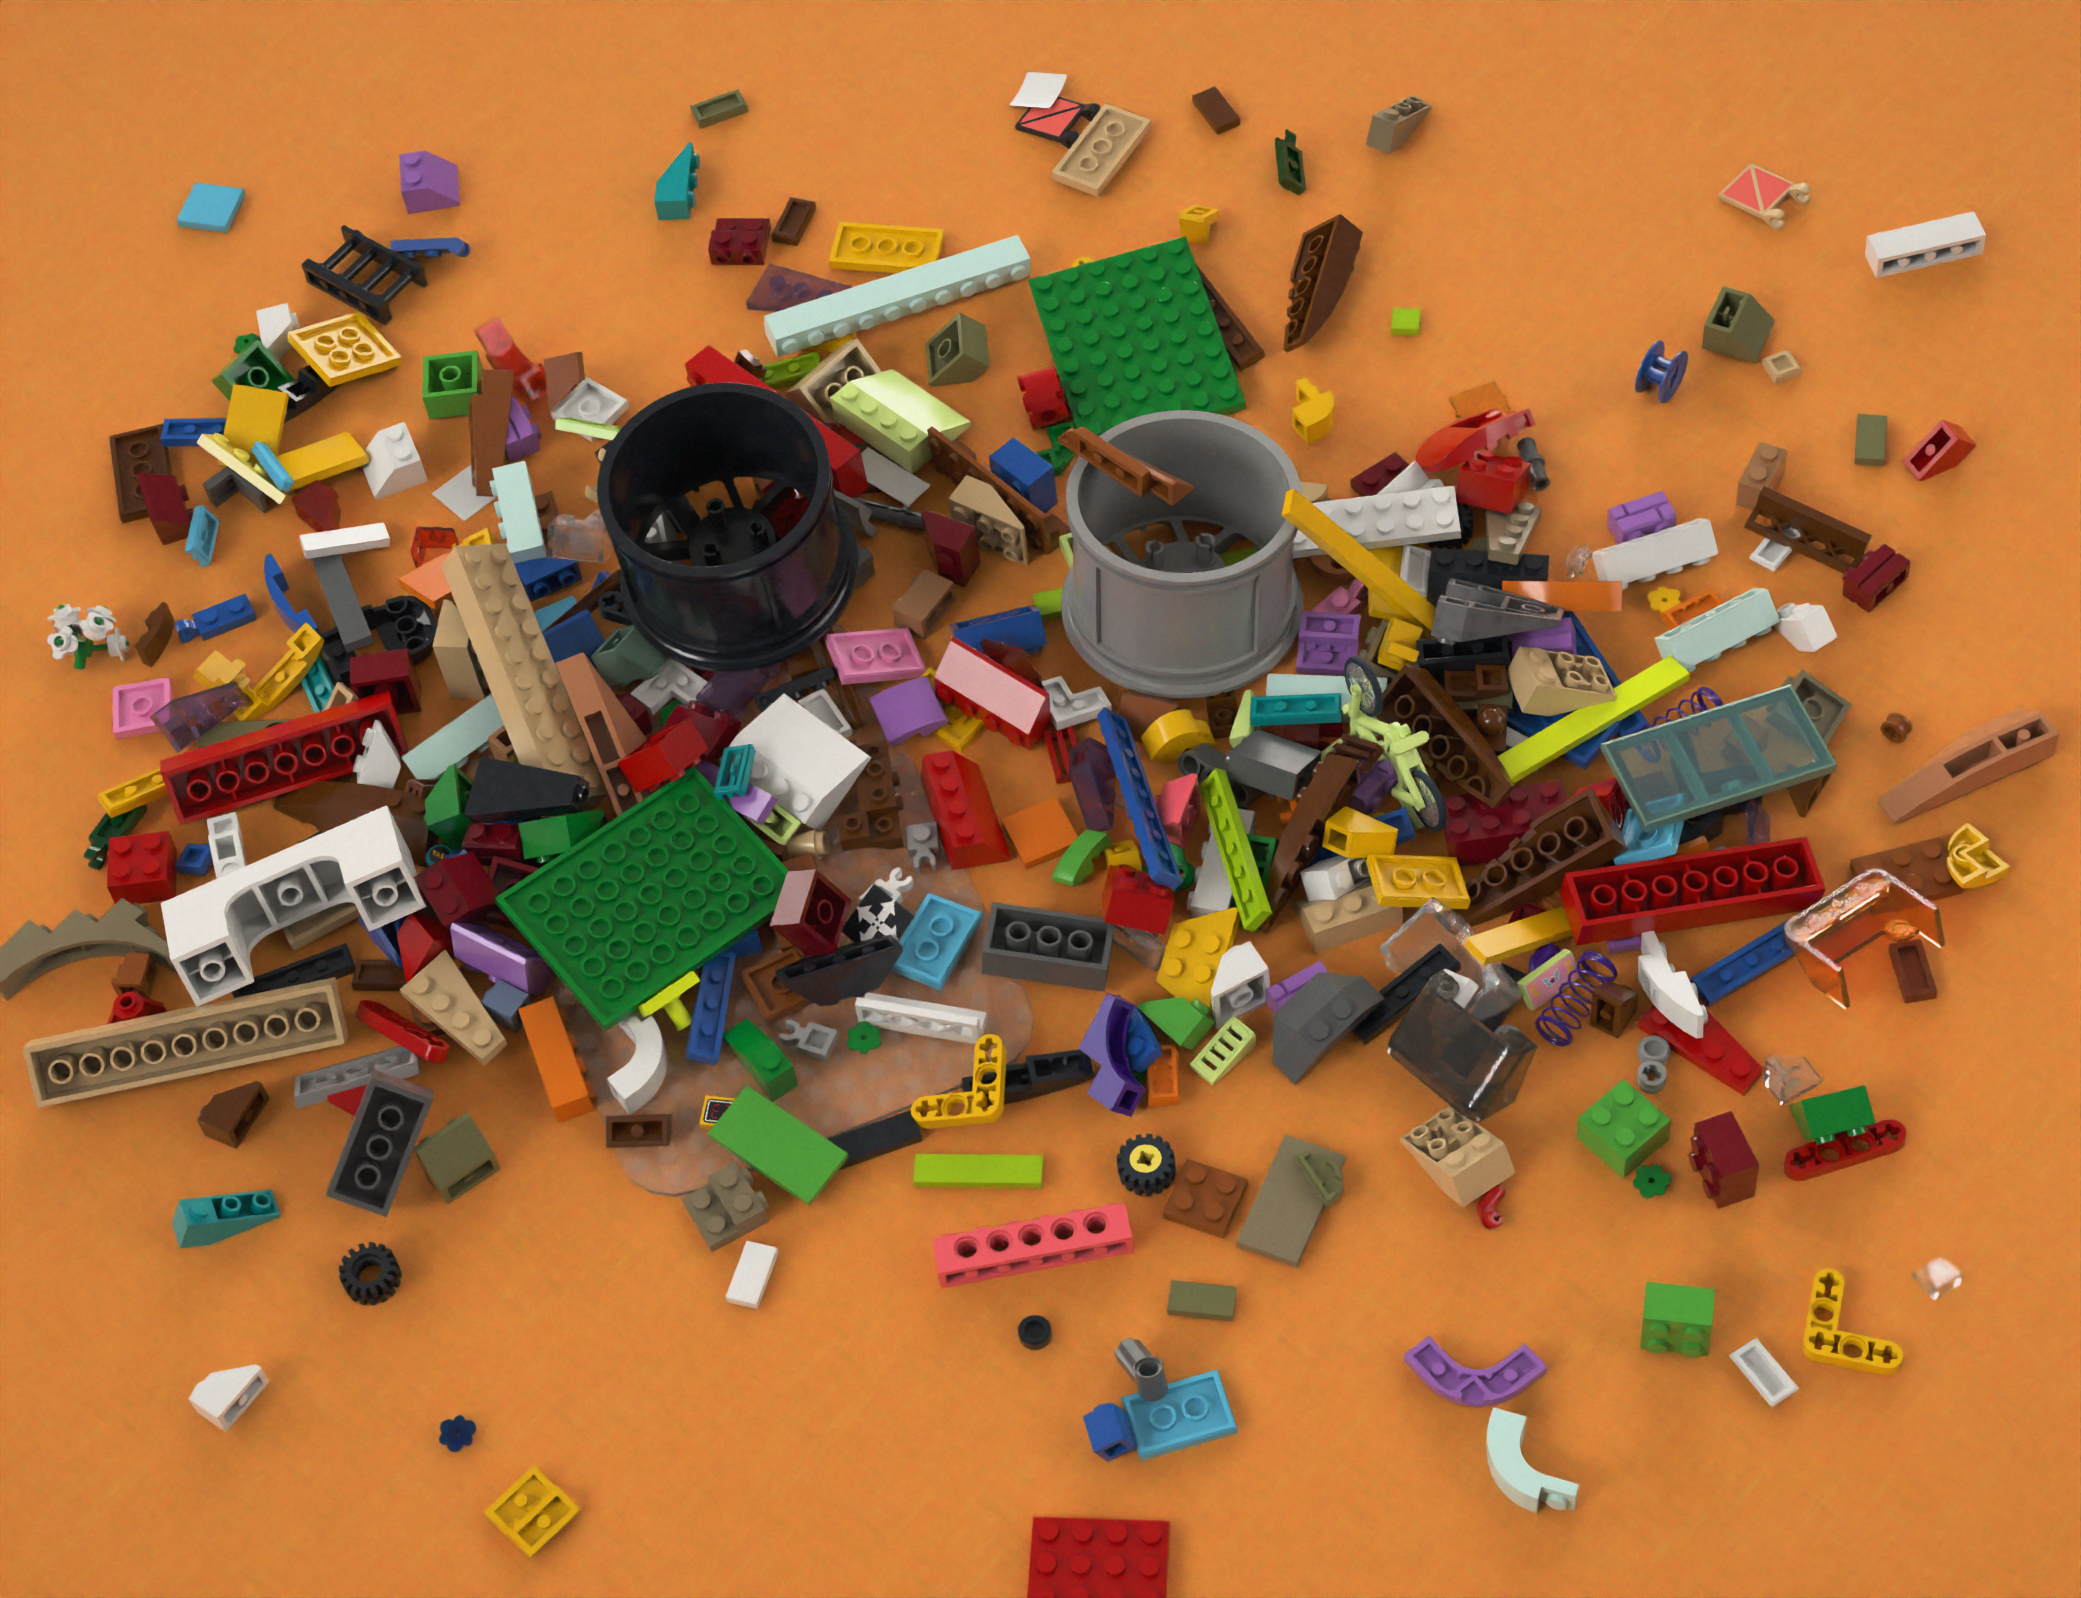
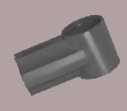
M1129 1337L1121 1341L1119 1347L1114 1351L1115 1358L1136 1384L1139 1396L1145 1401H1157L1165 1397L1168 1392V1385L1162 1361L1158 1357L1152 1356L1139 1339L1134 1340Z

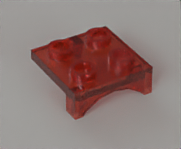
M985 638L980 642V646L987 657L1046 691L1041 683V676L1033 669L1029 662L1030 657L1025 650Z

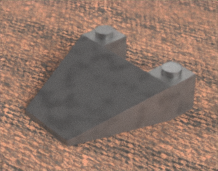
M1451 578L1448 582L1445 596L1441 595L1437 602L1431 636L1438 637L1437 641L1441 643L1455 644V641L1465 642L1556 627L1561 622L1565 608L1486 585Z

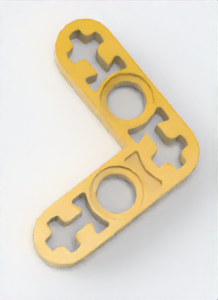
M986 1034L976 1042L972 1092L919 1097L914 1101L911 1106V1115L920 1127L929 1129L995 1122L1001 1117L1004 1110L1007 1051L999 1036ZM994 1045L996 1048L992 1049L991 1051V1059L993 1062H990V1059L985 1051H989L990 1046ZM986 1073H997L995 1081L991 1084H983L981 1082ZM985 1094H989V1099L993 1105L989 1106L988 1111L984 1112L982 1108L987 1106L988 1099ZM963 1103L965 1108L961 1114L957 1116L949 1114L953 1105ZM930 1107L932 1111H929L927 1116L923 1117L921 1114L925 1113L926 1108Z
M1824 1268L1818 1271L1814 1277L1802 1345L1805 1356L1815 1362L1884 1376L1896 1374L1900 1370L1903 1361V1351L1896 1343L1837 1330L1845 1285L1844 1278L1839 1271L1833 1268ZM1826 1280L1833 1281L1830 1299L1823 1297ZM1819 1308H1826L1832 1312L1833 1318L1829 1321H1820L1815 1317L1814 1312ZM1816 1339L1822 1340L1823 1346L1821 1350L1815 1349L1814 1343ZM1834 1342H1838L1837 1354L1832 1353ZM1847 1345H1856L1861 1349L1862 1355L1858 1358H1850L1845 1355L1843 1348ZM1869 1349H1873L1871 1361L1867 1360ZM1884 1353L1891 1354L1890 1364L1883 1362Z

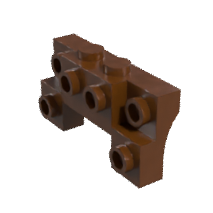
M856 739L848 740L857 746ZM887 740L858 745L857 747L869 755L871 759L856 779L860 812L837 816L842 851L862 848H883L887 850L903 848L904 843L899 811L904 810L901 792H895V787L900 786L897 768L892 769Z

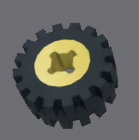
M1146 1133V1138H1142L1141 1134L1135 1135L1136 1140L1133 1141L1131 1138L1126 1140V1146L1122 1145L1119 1149L1120 1154H1117V1168L1122 1185H1126L1128 1191L1131 1192L1134 1189L1135 1195L1141 1196L1142 1192H1146V1196H1152L1153 1191L1160 1194L1162 1193V1187L1167 1189L1170 1186V1180L1173 1181L1175 1178L1176 1166L1173 1149L1170 1148V1144L1167 1141L1163 1143L1162 1137L1158 1135L1155 1139H1153L1152 1134Z

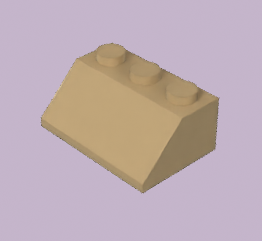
M854 339L843 343L786 393L793 403L819 422L836 423L839 427V423L834 420L830 397L850 381L882 371L860 341Z
M443 600L432 647L451 699L483 700L486 698L489 685L458 608L450 600Z
M1371 880L1336 900L1308 901L1306 897L1293 902L1294 909L1315 954L1402 924V907L1379 906Z

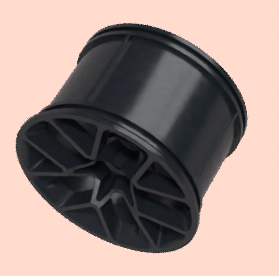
M728 382L696 385L668 394L649 404L633 416L610 443L602 460L598 475V505L620 565V589L625 609L637 631L657 651L672 660L697 669L716 672L749 671L777 664L801 653L816 643L838 621L852 597L857 582L859 570L858 546L850 521L836 502L832 486L831 463L824 439L812 419L795 403L778 393L754 385ZM736 477H756L773 480L775 485L749 509L744 508L733 480ZM714 481L724 483L734 507L725 508L723 500L719 498L709 500L706 504L709 515L693 528L677 506L678 499L692 490L695 493L699 492V487ZM794 490H797L806 496L811 503L797 525L781 539L767 518ZM663 511H667L686 538V540L645 542L652 525ZM691 559L694 566L679 565L668 561Z

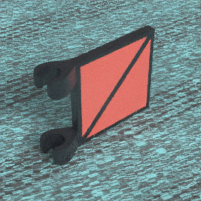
M1057 97L1050 108L1029 107L1017 122L1015 128L1022 132L1059 142L1070 149L1079 137V133L1071 130V128L1081 116L1091 122L1100 111V106L1096 103L1085 105Z

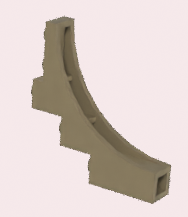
M121 898L100 920L90 913L84 915L77 909L53 931L44 924L38 926L31 920H28L0 947V996L8 1001L27 984L45 973L69 963L96 957H125L126 952H145L150 954L154 963L160 964L176 974L177 971L170 960L167 941L161 939L159 933L150 926L146 918L148 915L146 910L136 902L131 904Z

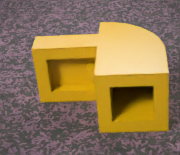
M1304 377L1296 381V400L1300 405L1292 408V428L1309 445L1325 437L1332 430L1335 423V405L1331 390L1321 394L1320 389L1316 385H1312Z
M1390 618L1380 646L1378 663L1398 671L1405 664L1410 665V662L1416 663L1419 651L1415 650L1417 646L1416 640H1419L1423 628L1397 618Z
M217 649L196 669L193 675L209 692L226 702H230L251 681L242 673L246 667L245 663L238 657L231 663Z
M1187 709L1172 711L1161 716L1141 736L1150 759L1168 763H1175L1186 748L1192 749L1204 743L1211 747L1216 745L1207 722L1195 720L1191 711Z

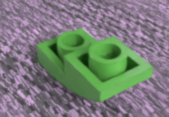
M1086 829L1079 835L1057 864L1052 875L1053 881L1069 886L1081 884L1095 870L1091 860L1097 858L1104 849L1111 845L1108 833Z

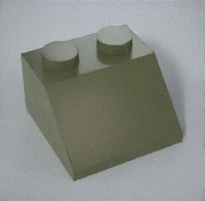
M962 313L957 314L925 343L929 385L933 387L972 382L990 367L985 325Z

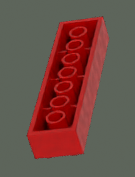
M710 345L706 346L685 363L688 375L686 379L691 387L708 383L728 382L754 385L778 393ZM805 412L815 423L824 439L831 463L833 489L850 498L858 497L869 488L860 449Z
M388 690L160 760V773L180 826L307 787L316 781H326L352 773L357 755L363 756L366 747L362 745L366 729H372L375 720L381 721L398 754L402 757L409 750L390 691Z
M1806 836L1568 872L1564 875L1560 896L1575 944L1579 946L1642 936V932L1653 930L1657 934L1804 911L1821 901L1825 892V886Z

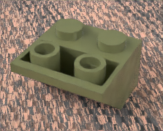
M1723 286L1705 322L1702 349L1756 363L1774 326L1775 320L1751 294Z
M468 1112L459 1118L451 1120L446 1127L434 1135L424 1138L414 1148L427 1179L447 1205L501 1169L494 1152Z

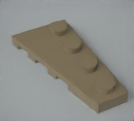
M1519 502L1511 514L1484 508L1488 560L1518 565L1540 520L1542 508L1534 507L1533 504L1528 502Z

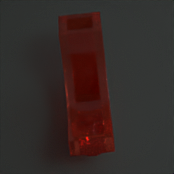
M495 317L474 331L487 353L485 357L494 370H511L514 372L512 390L519 397L527 401H534L547 392L543 365L531 362L520 351L499 317Z

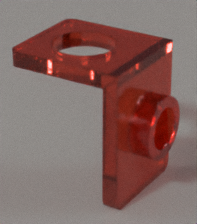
M438 526L417 527L411 547V556L415 567L422 566L426 548L453 549V544L459 545L455 530Z

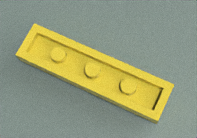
M214 433V435L201 434L197 444L280 505H294L299 496L291 490L289 492L279 490L262 465L254 464L249 460L250 455L239 448L234 449L228 444L229 440L219 433Z

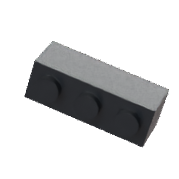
M1507 635L1465 642L1455 641V644L1441 643L1437 641V638L1416 640L1417 651H1419V667L1426 668L1438 683H1443L1442 676L1444 670L1474 671L1476 665H1506L1507 671L1510 666Z

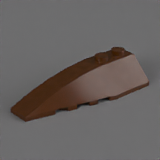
M1341 214L1315 226L1302 235L1290 275V281L1294 283V287L1289 290L1288 298L1292 300V305L1287 308V316L1290 318V322L1285 326L1283 350L1287 353L1306 344L1322 327L1337 305L1354 270V262L1360 249L1363 232Z
M1405 664L1383 691V710L1376 718L1387 724L1398 722L1401 726L1407 724L1411 730V735L1420 731H1426L1429 734V740L1427 743L1417 747L1423 762L1443 773L1452 782H1456L1464 787L1467 792L1490 807L1497 809L1515 787L1501 761L1477 727L1426 668ZM1375 703L1371 707L1372 710L1375 709Z
M1328 754L1323 762L1319 761L1315 765L1311 774L1313 779L1309 786H1303L1295 800L1297 805L1282 834L1269 873L1265 893L1272 914L1260 925L1262 932L1268 934L1302 879L1300 872L1309 867L1322 846L1326 820L1348 804L1361 783L1358 760Z
M316 781L307 787L278 795L273 805L275 810L302 823L307 822L314 825L317 830L323 833L387 805L411 852L414 865L426 867L424 859L426 851L429 847L436 844L439 836L430 831L424 822L426 798H419L418 795L400 790L356 783Z
M1591 787L1538 817L1530 824V830L1520 839L1516 837L1508 845L1510 848L1498 859L1493 858L1485 866L1487 869L1476 879H1470L1465 884L1471 901L1468 909L1444 908L1455 932L1494 919L1560 889L1565 873L1598 868L1628 851V847L1616 822Z

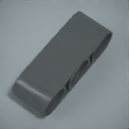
M1199 744L1179 756L1178 768L1184 776L1191 773L1197 774L1198 785H1201L1215 768L1225 770L1227 774L1228 766L1225 764L1227 756L1208 744ZM1228 779L1238 808H1242L1256 800L1264 793L1262 790Z

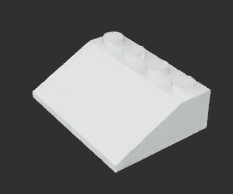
M786 694L780 696L737 734L729 746L752 744L756 752L749 782L778 799L777 804L805 825L821 831L871 759L869 755ZM736 754L733 756L732 763H734Z

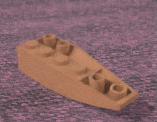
M584 652L555 664L618 817L668 784L667 779L664 780L665 784L652 792H649L647 788L635 793L617 763L647 738Z
M2019 708L1968 730L1881 796L1877 803L1892 824L1896 825L2054 756L2059 733L2042 711Z

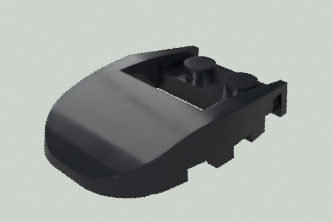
M399 596L387 599L385 605L372 608L371 604L361 607L369 630H377L387 652L408 648L412 662L416 666L433 651L432 646L437 622L430 607L415 596ZM337 626L322 634L317 630L316 632L325 640L321 652L335 682H342L346 687L352 688L350 682V657H356L355 652H346Z

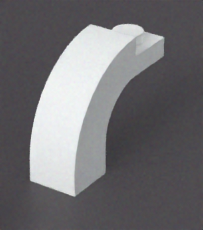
M638 1011L618 1023L635 1043V1053L623 1068L607 1078L613 1096L629 1115L644 1106L656 1094L662 1085L667 1071V1051L660 1029L652 1015L644 1020Z

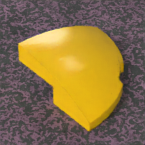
M1969 823L1959 828L1948 843V850L1950 852L1946 863L1952 878L1961 888L1969 889L1982 887L2009 876L2010 866L1988 849L1989 839Z

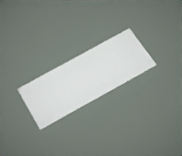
M869 447L861 453L867 482L908 507L931 486Z

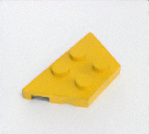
M1233 907L1173 924L1156 982L1175 998L1183 997L1191 1001L1197 998L1210 1008L1208 1012L1210 1016L1212 1015L1211 989L1222 955L1232 948L1241 919L1238 908Z

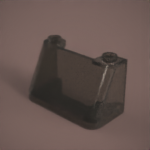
M1441 970L1429 978L1391 1035L1387 1051L1393 1059L1462 1116L1469 1120L1482 1121L1515 1102L1538 1046L1519 1031H1507L1497 1036L1453 1000L1457 997L1460 986L1451 975Z

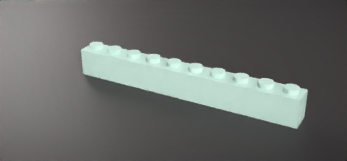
M1012 236L765 315V334L777 357L792 354L798 350L817 346L835 338H842L863 329H870L873 326L888 321H895L900 317L919 313L938 305H944L962 297H969L987 289H994L1012 281H1019L1030 276L1031 258L1019 236Z

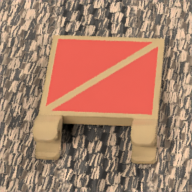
M1751 163L1718 194V199L1763 219L1771 228L1779 230L1785 224L1784 221H1781L1785 213L1775 208L1789 194L1798 203L1806 204L1811 199L1807 195L1811 187L1805 183L1795 184Z

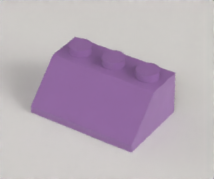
M452 923L450 931L454 957L465 962V968L477 973L483 971L489 974L488 979L496 983L500 979L529 994V996L531 994L544 995L553 970L536 950L484 924Z

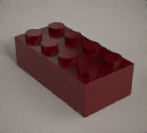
M1563 780L1514 787L1497 809L1490 807L1472 794L1444 797L1443 800L1447 812V822L1444 831L1448 857H1456L1459 867L1488 863L1493 858L1498 859L1510 848L1508 845L1516 837L1520 839L1531 829L1530 824L1538 817L1566 802Z

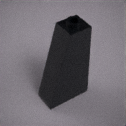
M480 756L464 815L476 822L483 823L582 812L584 804L589 799L590 783L574 774Z

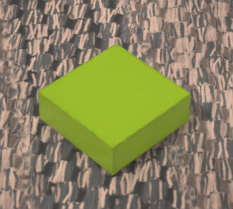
M1393 308L1391 335L1419 336L1421 309Z

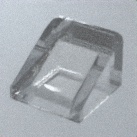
M1938 1257L1915 1271L1913 1277L1934 1301L1960 1285L1963 1274L1958 1268L1943 1258Z

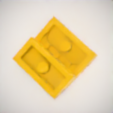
M533 1465L487 1508L484 1514L520 1550L531 1558L581 1510L558 1486L555 1487Z

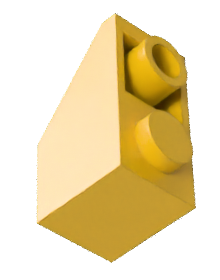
M1345 806L1326 820L1322 847L1346 858H1367L1368 854L1394 855L1398 829Z

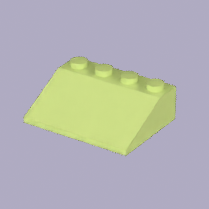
M894 369L850 381L830 397L833 416L836 422L842 424L912 474L932 458L931 449L928 445L927 429L933 426L949 440L953 441L972 426L971 421Z

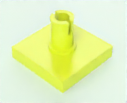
M694 971L688 972L677 982L669 985L656 996L641 1004L637 1011L644 1018L658 1009L664 1008L676 1026L677 1031H681L691 1024L692 1017L679 999L681 997L680 994L700 981Z

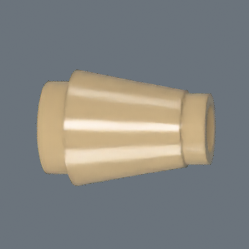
M814 829L791 837L786 844L789 857H798L811 853L813 859H821L823 855H828L829 840L826 832Z

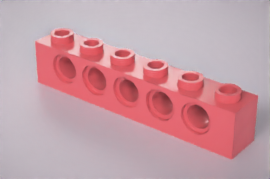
M1109 1203L1101 1208L1086 1211L1077 1209L1059 1216L1044 1215L1036 1220L1026 1222L1012 1221L1004 1226L994 1228L980 1227L972 1232L962 1234L947 1233L940 1238L932 1239L941 1289L1134 1253L1125 1203L1118 1205ZM1094 1229H1103L1101 1233H1091ZM1062 1235H1071L1068 1239H1059ZM1030 1241H1039V1243L1036 1245H1027V1243ZM1001 1246L1007 1247L1004 1251H994ZM968 1252L975 1253L973 1256L968 1258L962 1257L965 1253Z

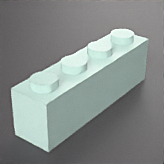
M521 461L493 468L494 480L489 482L493 497H498L499 500L494 502L497 517L503 519V522L498 523L502 540L507 539L506 545L513 563L547 558L532 482L526 462Z
M1753 588L1654 639L1662 659L1671 655L1690 673L1697 668L1696 664L1704 660L1705 662L1713 661L1722 656V651L1745 645L1747 643L1746 639L1753 635L1761 636L1767 634L1772 630L1771 626L1781 621L1768 589Z
M1267 675L1266 696L1342 693V707L1351 700L1345 676ZM1353 677L1354 684L1357 683L1362 690V699L1365 680L1368 677ZM1377 677L1383 693L1387 688V678ZM1373 694V699H1372V705L1375 703V695H1374V694ZM1343 713V724L1350 723L1351 717L1349 715L1345 716Z
M492 693L401 757L416 779H440L448 766L454 764L457 768H460L469 761L468 754L476 749L481 753L490 747L488 737L504 725Z

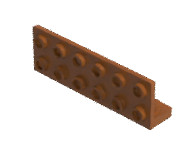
M933 426L927 429L928 445L932 454L931 463L934 469L939 473L947 475L956 487H958L966 475L990 484L1022 523L1026 539L1035 549L1039 548L1049 555L1059 547V536L1071 533L1069 526L1052 513L1047 517L1046 514L976 460V453L958 439L952 442Z

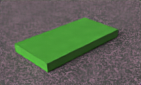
M746 1085L707 1133L711 1140L809 1207L849 1158L847 1152L748 1085Z

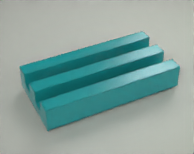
M752 744L724 748L714 789V795L717 800H722L724 795H727L728 798H734L735 793H738L740 797L746 795L756 752ZM736 754L734 763H732L733 756ZM731 772V777H730L729 785L726 786V785H727V781H728V777H729V773Z

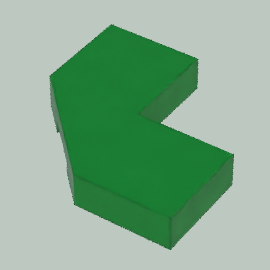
M1074 421L1047 427V434L1052 449L1035 452L1053 466L1054 477L1060 476L1076 456V453L1057 441V438L1071 427L1076 429Z

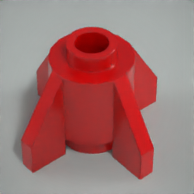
M125 992L115 999L107 1024L167 1012L162 1002L142 997L136 992Z

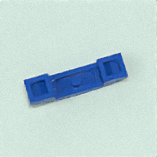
M272 554L266 555L264 563L265 580L281 619L294 633L305 622L315 631L319 630L307 609L298 613L294 612L283 592L289 590L284 574Z

